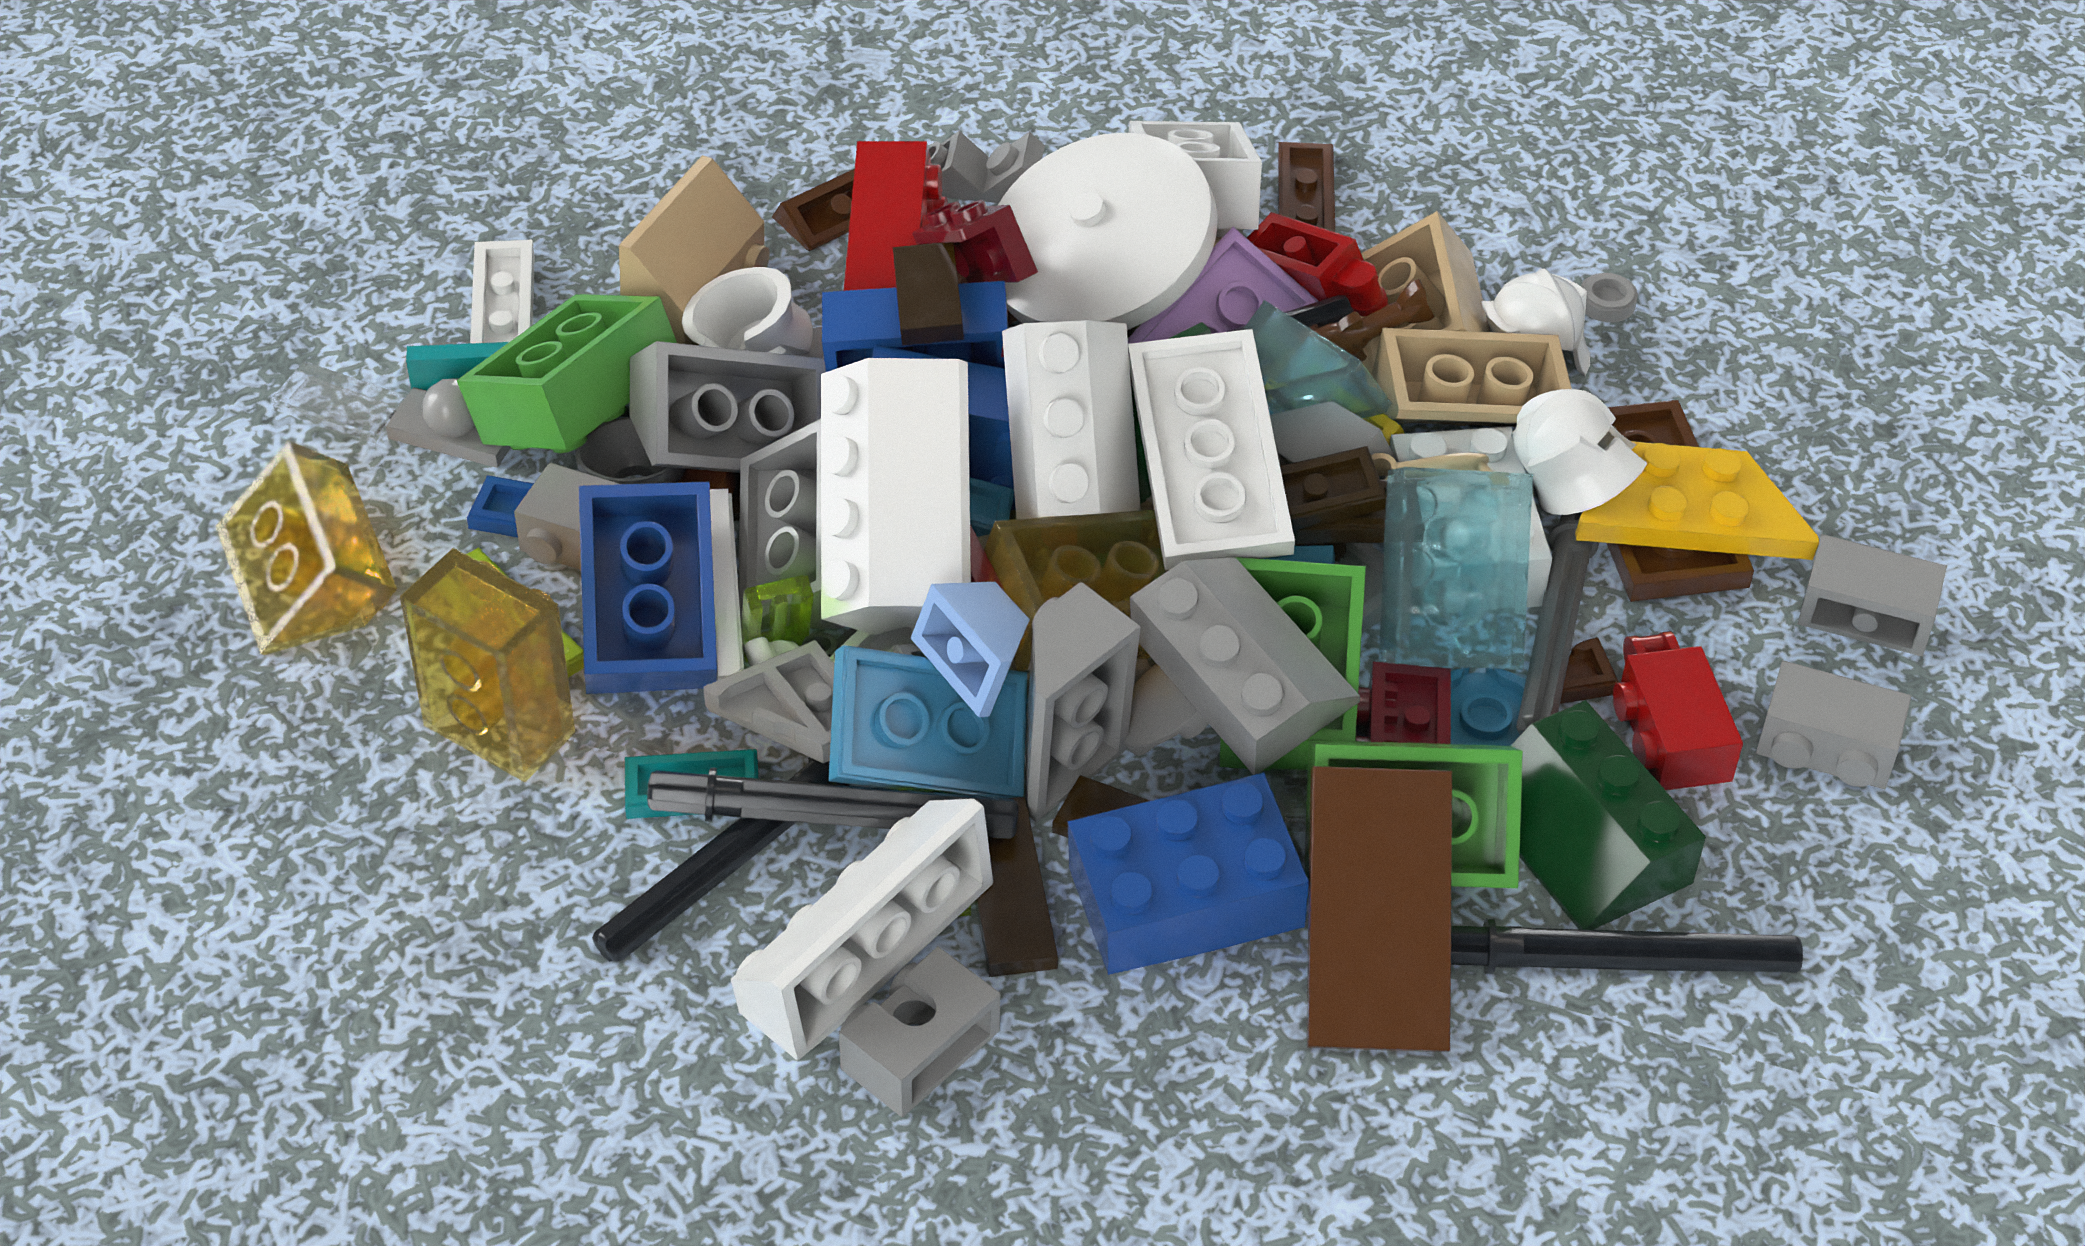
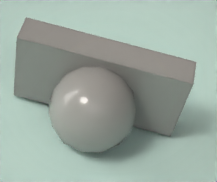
M442 379L427 391L413 387L386 425L388 439L498 468L511 448L510 446L482 444L457 383L458 379Z

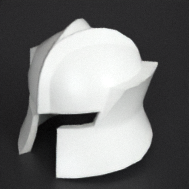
M767 267L739 269L718 276L692 296L682 316L685 334L693 342L702 346L800 356L810 351L813 341V326L810 316L806 310L791 301V284L787 276L777 269Z
M1540 268L1535 273L1521 275L1504 284L1494 301H1481L1490 332L1558 335L1562 350H1573L1576 369L1579 373L1586 376L1590 367V352L1584 338L1587 291L1580 285L1564 277L1551 274L1547 269Z
M1561 389L1532 398L1523 405L1517 415V427L1510 434L1514 438L1515 452L1529 473L1536 488L1539 505L1544 511L1551 514L1568 515L1601 506L1628 487L1648 464L1631 450L1637 444L1629 441L1612 426L1616 418L1608 407L1598 397L1587 391Z

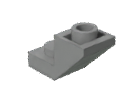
M958 131L942 143L936 141L928 146L931 163L941 165L942 196L973 201L983 199L985 202L999 203L1012 184L1031 166L1042 159L1045 147L1030 131L1012 144L1009 142L1001 144L993 151L990 157L961 131Z

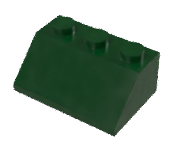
M1587 700L1531 723L1511 746L1523 750L1519 857L1578 929H1597L1694 883L1706 836Z

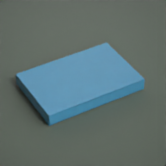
M847 645L841 646L835 650L829 782L883 789L983 797H1023L1027 672L1009 670L990 716L978 717L927 657Z

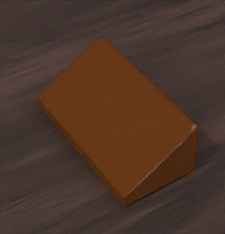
M854 169L780 203L772 218L808 251L849 233Z

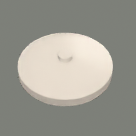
M1111 133L1073 142L1052 152L1031 166L1012 184L998 204L1011 206L1038 270L1037 273L1020 282L1005 283L1007 309L1022 323L1091 320L1126 323L1128 330L1157 316L1171 306L1190 288L1202 272L1212 252L1217 234L1218 218L1215 199L1198 164L1184 150L1161 138L1138 133Z

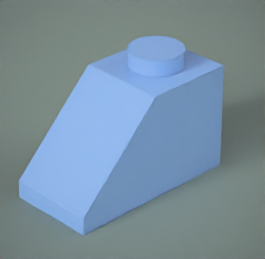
M996 582L931 584L910 639L978 717H989L1030 619Z

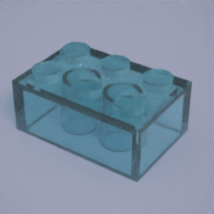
M1401 467L1388 470L1379 662L1524 670L1533 474Z

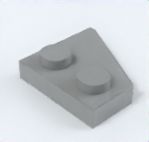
M816 640L703 687L705 706L710 712L821 763L830 761L834 662Z

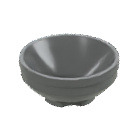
M630 417L602 423L587 435L586 443L575 450L576 463L580 472L619 484L677 483L686 471L685 468L652 466ZM631 475H642V476H645V477H639V478H625V477H628V476H631Z

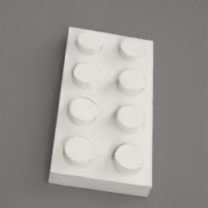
M1248 329L1128 344L1130 373L1165 570L1172 569L1183 560L1227 557L1261 559L1294 555L1295 539L1253 330Z

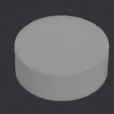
M1599 273L1586 278L1582 282L1581 287L1587 291L1585 314L1602 322H1619L1629 318L1634 313L1638 293L1636 287L1628 279L1613 273Z

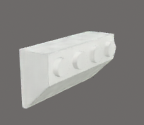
M867 358L821 374V619L874 635L914 625L917 623L931 584L971 582L968 362L960 359Z
M975 799L928 801L913 816L904 817L895 823L883 843L863 861L858 860L851 863L841 873L836 885L814 905H806L796 912L790 920L787 929L764 950H756L745 958L739 966L736 975L731 978L739 1013L797 1061L835 1031L856 1008L869 1000L993 885L984 806Z

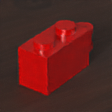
M1273 212L1258 225V230H1253L1247 237L1251 243L1318 301L1339 294L1344 295L1349 299L1354 312H1358L1363 317L1388 304L1387 294L1378 282L1379 276L1375 266L1364 261L1354 238Z
M1672 631L1641 637L1637 635L1627 636L1623 644L1625 666L1621 682L1616 683L1613 688V704L1618 719L1621 722H1630L1634 732L1632 740L1633 754L1665 790L1733 782L1743 741L1702 646L1680 648Z

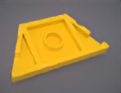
M1633 442L1637 445L1631 450L1648 463L1643 472L1628 487L1601 506L1583 511L1575 532V537L1578 541L1813 560L1819 545L1818 535L1747 451L1667 445L1663 443Z

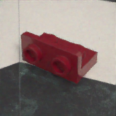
M983 199L962 207L959 201L952 202L928 213L926 218L929 224L912 232L917 244L954 242L957 272L965 277L968 283L994 281L1015 283L1038 272L1010 205L986 206Z
M1373 661L1368 687H1358L1360 702L1357 703L1356 726H1365V737L1355 736V741L1451 744V668Z

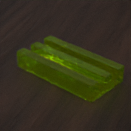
M800 575L752 586L744 590L741 625L742 649L747 642L758 637H765L768 642L784 640L792 641L799 647L802 646L804 638L809 636L814 599L808 575ZM792 594L789 625L786 626L788 611L787 595ZM772 599L769 606V630L761 632L763 613L761 601ZM743 650L744 658H745L746 662H748V659H747V657H746V655H745V652H744V650Z

